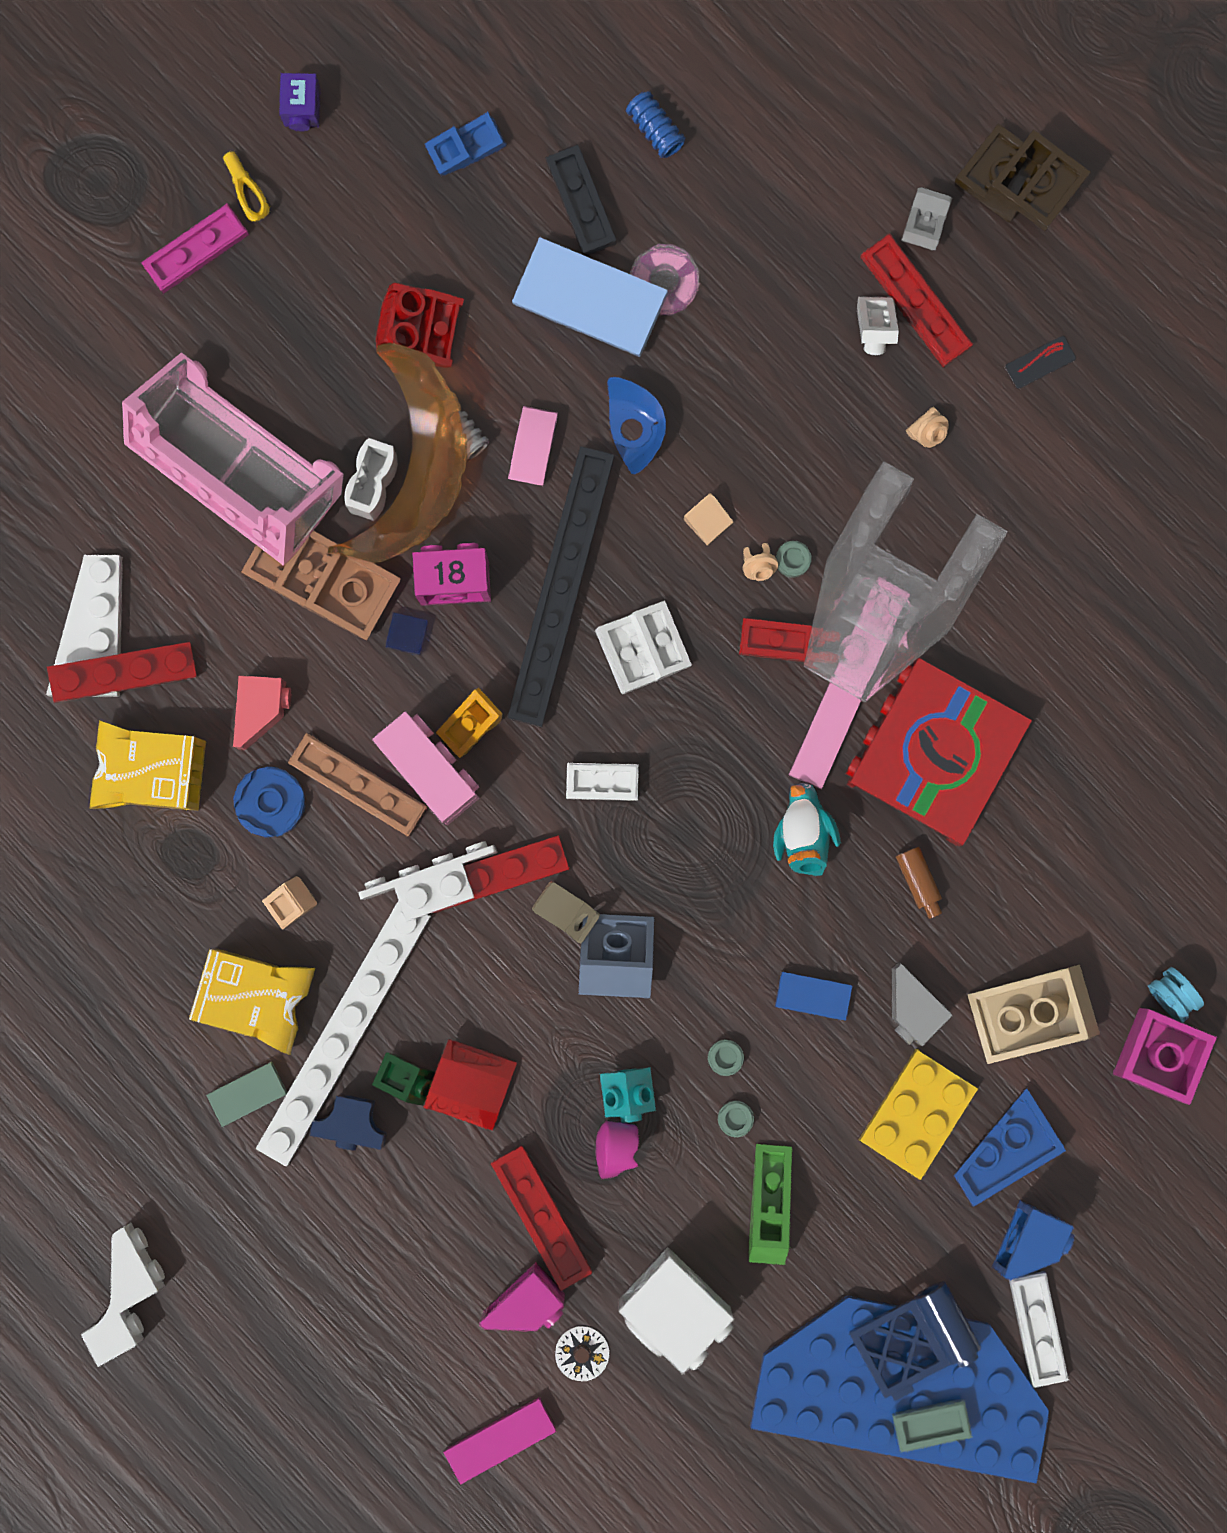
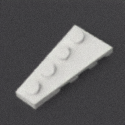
M84 555L54 665L121 654L122 557L120 555ZM49 683L46 695L52 697ZM120 692L92 697H120Z

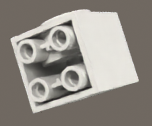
M668 1247L618 1299V1311L626 1318L625 1323L633 1334L658 1356L664 1355L682 1373L689 1367L695 1370L707 1357L708 1353L705 1350L714 1340L720 1343L733 1329L730 1323L734 1318L730 1306Z

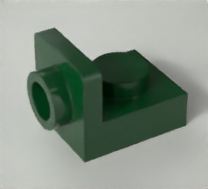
M386 1052L372 1085L404 1102L423 1105L427 1099L436 1072L421 1068L393 1053Z

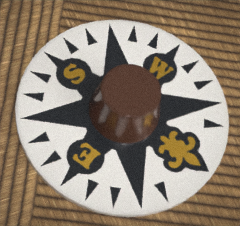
M578 1326L569 1329L560 1337L555 1350V1358L559 1369L564 1375L576 1381H589L599 1376L606 1368L609 1360V1348L605 1338L597 1330L586 1326Z

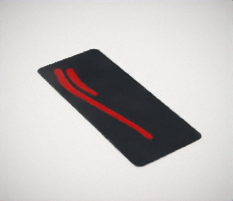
M1061 336L1006 364L1005 367L1016 388L1020 389L1075 361L1076 357L1066 338Z

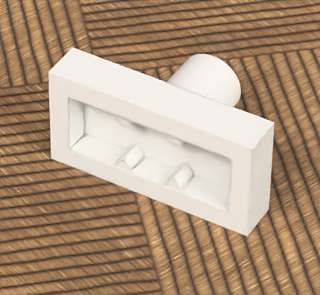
M858 297L857 313L861 342L865 343L864 351L871 355L883 354L886 344H897L899 330L894 300L889 297Z

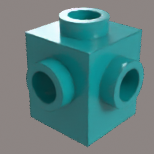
M650 1067L623 1069L600 1074L605 1117H620L621 1123L642 1120V1113L656 1111Z

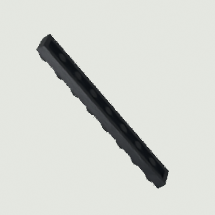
M580 446L508 713V719L543 727L612 469L613 454Z

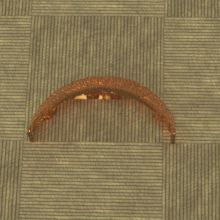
M395 343L378 345L376 353L385 361L395 375L408 405L412 425V452L408 472L397 498L381 519L357 537L341 544L329 546L328 554L377 563L402 554L415 545L418 546L431 535L430 533L442 518L447 517L462 485L461 475L465 471L467 459V437L463 433L459 414L461 407L458 399L435 368L436 364L425 353Z

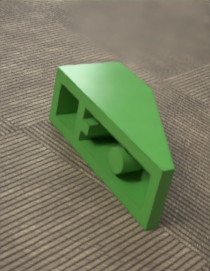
M756 1144L750 1219L749 1262L785 1265L789 1251L792 1147Z

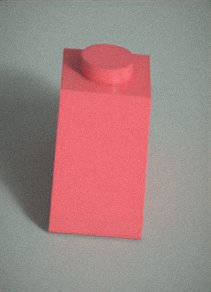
M238 676L233 747L240 750L248 749L284 717V709H289L291 705V688L286 687V681L282 678Z

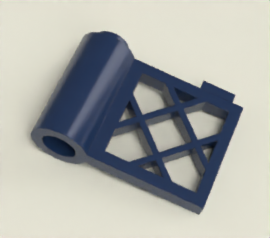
M945 1281L927 1287L914 1298L849 1331L853 1342L884 1398L892 1395L894 1401L914 1392L912 1384L949 1365L958 1364L960 1368L970 1365L979 1358L977 1352L981 1349L979 1341ZM910 1310L917 1321L914 1336L893 1330L897 1317ZM891 1321L889 1328L881 1326ZM871 1330L887 1334L882 1353L867 1348L861 1336ZM920 1330H922L927 1340L919 1338ZM891 1336L912 1342L907 1360L886 1354ZM916 1344L932 1348L938 1360L927 1366L911 1362ZM872 1357L880 1359L878 1367ZM884 1360L905 1367L902 1379L889 1386L881 1374ZM909 1368L917 1370L916 1372L908 1375Z

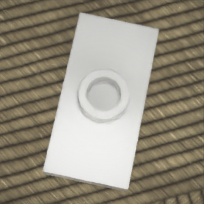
M567 763L566 799L637 801L638 765Z

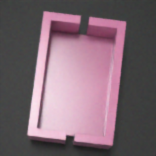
M404 712L372 740L440 821L448 826L480 799L475 793L479 786L464 769L459 773L455 770L452 764L457 760L441 741L436 745L432 743L429 737L434 733L418 714L411 718Z

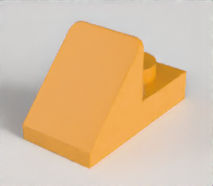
M478 687L436 733L461 758L468 753L486 732L501 722L503 714Z

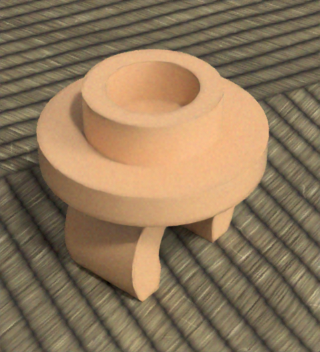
M767 543L762 544L763 553L754 556L750 554L748 547L744 548L743 572L747 578L763 581L770 578L778 569L777 559L774 555L770 554V547Z

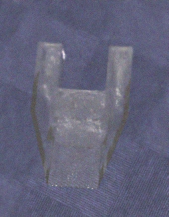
M884 461L865 490L827 558L803 666L864 702L868 701L951 630L1008 532L976 514L937 580L877 547L910 493L914 481L913 477Z

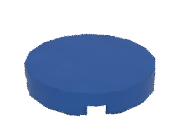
M263 767L246 774L237 785L233 798L235 812L241 825L251 833L266 838L282 836L293 830L302 819L306 806L304 790L299 781L286 770L275 767Z

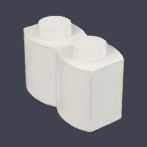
M370 438L361 446L356 461L357 472L351 477L345 490V505L350 513L374 521L382 512L386 501L385 487L391 483L397 470L398 460L393 446Z

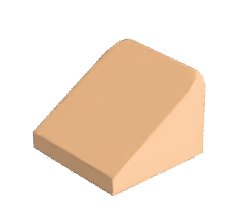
M711 493L684 516V521L707 546L733 523L732 519Z
M297 876L284 882L262 900L282 930L317 905V901Z

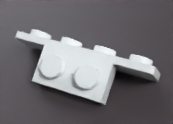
M486 841L465 848L467 851L466 855L453 858L452 853L433 859L434 866L420 870L419 866L415 865L398 872L400 876L398 879L386 882L385 877L369 881L364 884L366 890L358 892L360 899L366 900L395 890L406 921L473 899L475 897L464 865L497 854L496 846L491 845L487 847Z

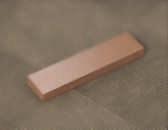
M308 733L305 734L288 761L290 765L410 837L428 808Z

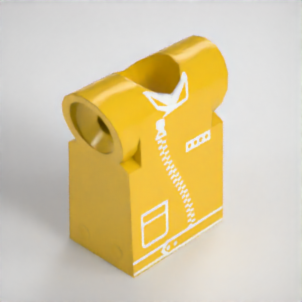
M99 720L96 745L99 767L92 780L89 808L104 809L132 804L198 811L206 741L194 736L128 731Z
M217 948L209 949L189 1020L256 1037L269 1046L290 1055L298 1030L295 1007L300 1000L308 995L315 968L279 967Z

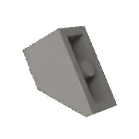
M896 964L892 968V1019L899 1025L895 1032L907 1044L910 1045L915 1041L918 1045L923 1046L953 1015L902 964Z

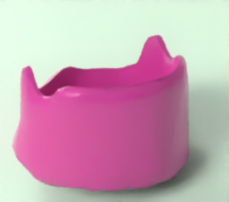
M606 1120L601 1125L596 1137V1161L601 1179L618 1176L626 1169L637 1167V1163L633 1158L639 1145L638 1127L635 1124Z

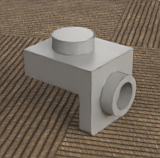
M918 188L902 241L935 251L952 198L925 188Z

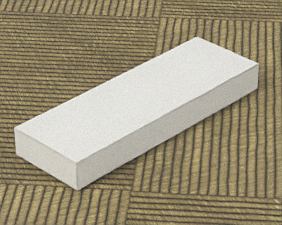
M1046 1272L1026 1274L1009 1280L1032 1387L1069 1381Z

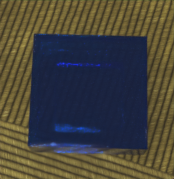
M393 612L385 647L421 656L429 623L428 620Z

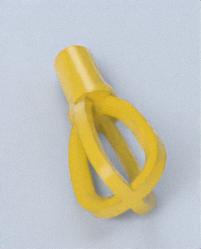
M233 151L225 154L223 160L233 177L232 181L245 215L251 221H259L269 214L270 209L262 191L250 178L248 172L244 170L237 154ZM244 184L253 191L261 203L259 212H254L248 207L243 192Z

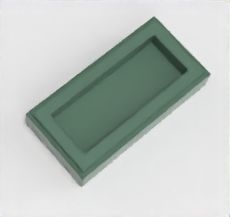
M270 1062L206 1096L221 1126L224 1127L287 1095L288 1092L273 1062Z
M963 1399L892 1413L901 1453L972 1438L966 1405Z

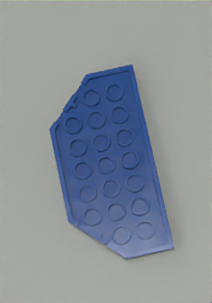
M845 1296L819 1317H815L796 1330L792 1336L763 1353L750 1423L751 1429L1037 1484L1049 1410L991 1325L987 1322L966 1319L981 1345V1349L977 1352L979 1358L975 1362L962 1368L958 1364L949 1365L912 1384L914 1392L897 1401H894L892 1395L884 1398L853 1342L849 1331L898 1305ZM911 1310L897 1317L893 1330L914 1336L917 1321ZM891 1321L881 1326L889 1328ZM871 1330L862 1335L861 1338L867 1348L882 1353L887 1334ZM920 1330L919 1338L927 1340L922 1330ZM891 1336L886 1354L907 1360L912 1342ZM916 1344L911 1362L927 1366L938 1360L932 1348ZM872 1357L878 1367L880 1359ZM884 1360L881 1374L886 1384L889 1386L902 1379L905 1367ZM909 1368L908 1375L916 1372L917 1370ZM958 1399L965 1401L972 1438L900 1452L892 1413Z

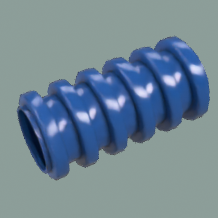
M650 91L642 92L630 101L626 112L629 116L633 115L632 120L635 124H640V131L642 133L646 132V139L653 141L652 147L655 150L659 149V156L661 158L670 157L683 146L685 137L683 134H678L679 129L676 125L672 126L673 121L671 118L665 117V110L663 108L659 109V102L652 100V93Z

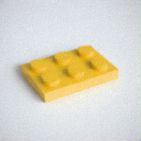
M915 1049L858 1140L921 1180L978 1088Z

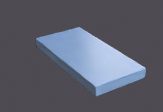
M539 237L512 303L641 357L666 300L668 290Z

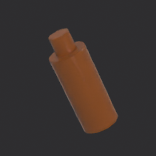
M918 846L895 856L918 909L924 907L929 919L942 914L937 902L942 897L920 847Z

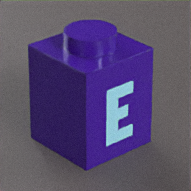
M281 73L280 117L284 126L295 131H307L310 127H319L320 84L316 74Z

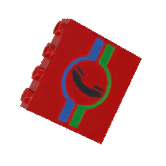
M918 658L913 665L906 663L901 671L897 682L902 685L896 696L889 694L881 707L880 713L885 716L879 727L872 725L862 743L867 745V748L861 758L855 755L845 773L850 776L846 785L862 789L946 836V840L952 844L962 846L1032 720Z

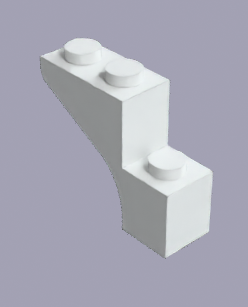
M132 1223L117 1230L112 1236L111 1299L109 1308L96 1325L81 1334L98 1367L135 1347L144 1339L141 1334L144 1332L140 1319L135 1313L130 1314L128 1308L153 1295L165 1286L162 1281L165 1279V1275L160 1264L155 1259L151 1261L145 1249L148 1247L147 1240L139 1228L134 1229Z

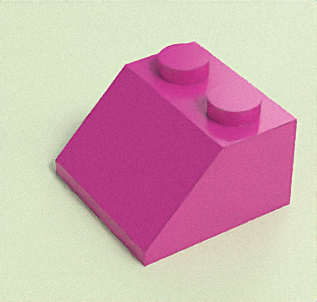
M535 1262L483 1311L479 1324L483 1329L537 1331L543 1324L548 1329L563 1315L565 1293L560 1291L558 1285Z

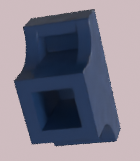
M339 1094L336 1096L334 1109L330 1116L323 1119L317 1118L312 1122L310 1136L336 1141L335 1147L346 1150H357V1145L381 1150L385 1145L387 1132L379 1129L374 1122L373 1110L375 1100Z

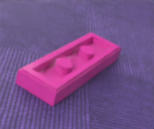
M226 204L141 263L164 294L249 234L229 205Z
M540 1397L449 1446L444 1449L443 1453L461 1485L555 1433L556 1427Z

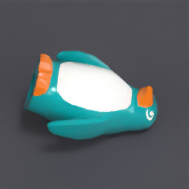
M801 783L791 786L788 809L774 833V853L777 861H781L786 849L788 864L794 872L820 876L827 867L830 835L835 846L838 847L841 844L840 834L836 822L820 804L813 785Z

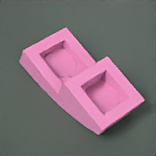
M523 406L508 479L544 485L558 412Z

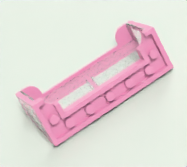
M183 353L176 356L122 401L124 444L283 566L296 554L341 495L343 473L334 463L318 459L313 465L209 388L205 368L198 361H192Z

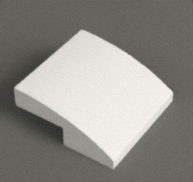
M665 601L635 611L630 616L602 625L595 630L622 695L692 666Z

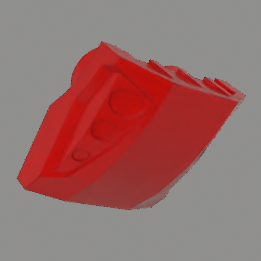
M392 283L389 285L381 307L376 334L377 353L405 357L438 367L450 368L453 361L450 358L456 321L464 299L431 289Z
M448 1039L424 1108L493 1131L517 1062Z

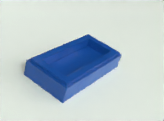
M781 972L775 1007L846 1021L852 985Z

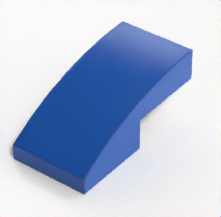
M489 112L460 129L454 126L425 143L441 176L473 164L507 146Z

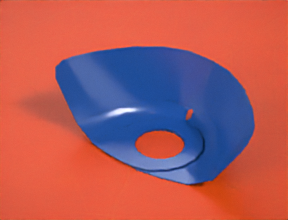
M611 377L607 383L612 437L631 474H636L652 461L661 447L666 431L665 415L658 400L646 389L629 380ZM628 419L638 420L643 427L641 437L635 441H629L621 434V426Z

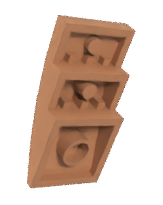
M295 522L294 544L306 530V527ZM315 531L309 535L296 554L284 566L256 545L241 571L242 574L366 641L401 578Z

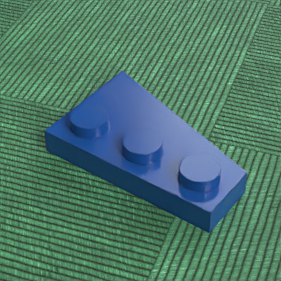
M1026 1088L954 1174V1177L974 1207L1065 1152L1066 1149Z

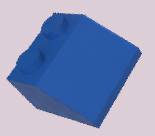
M1019 1201L992 1267L1004 1278L1013 1280L1060 1261L1062 1253L1068 1254L1074 1241V1234L1071 1233L1073 1226L1057 1216Z

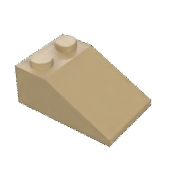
M1080 965L968 994L987 1064L1090 1039L1100 1034Z

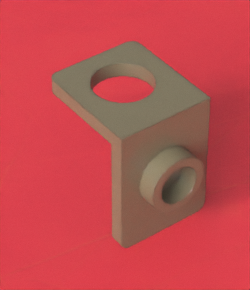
M553 881L548 883L532 907L536 914L566 932L579 944L585 940L600 917V914L590 905ZM588 916L586 924L578 931L580 923Z

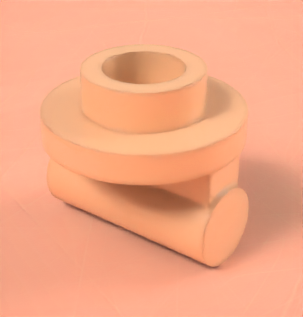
M932 407L906 429V432L913 440H917L924 447L929 448L941 443L945 439L949 424L948 420L937 409Z

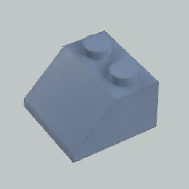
M600 914L599 919L581 943L580 995L651 997L654 917ZM588 916L583 919L582 928L586 924Z

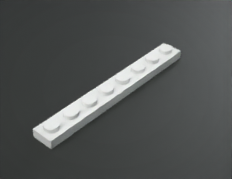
M398 900L257 1145L256 1149L286 1167L290 1164L309 1131L312 1122L317 1117L429 922L430 915L427 914L406 921Z

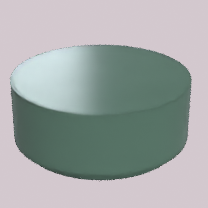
M798 541L784 543L776 554L779 572L790 578L803 575L811 564V553L806 545Z
M727 1039L719 1040L708 1051V1063L711 1069L719 1075H733L743 1065V1051L734 1041Z
M729 1101L718 1112V1124L721 1130L728 1136H744L753 1126V1112L742 1101Z

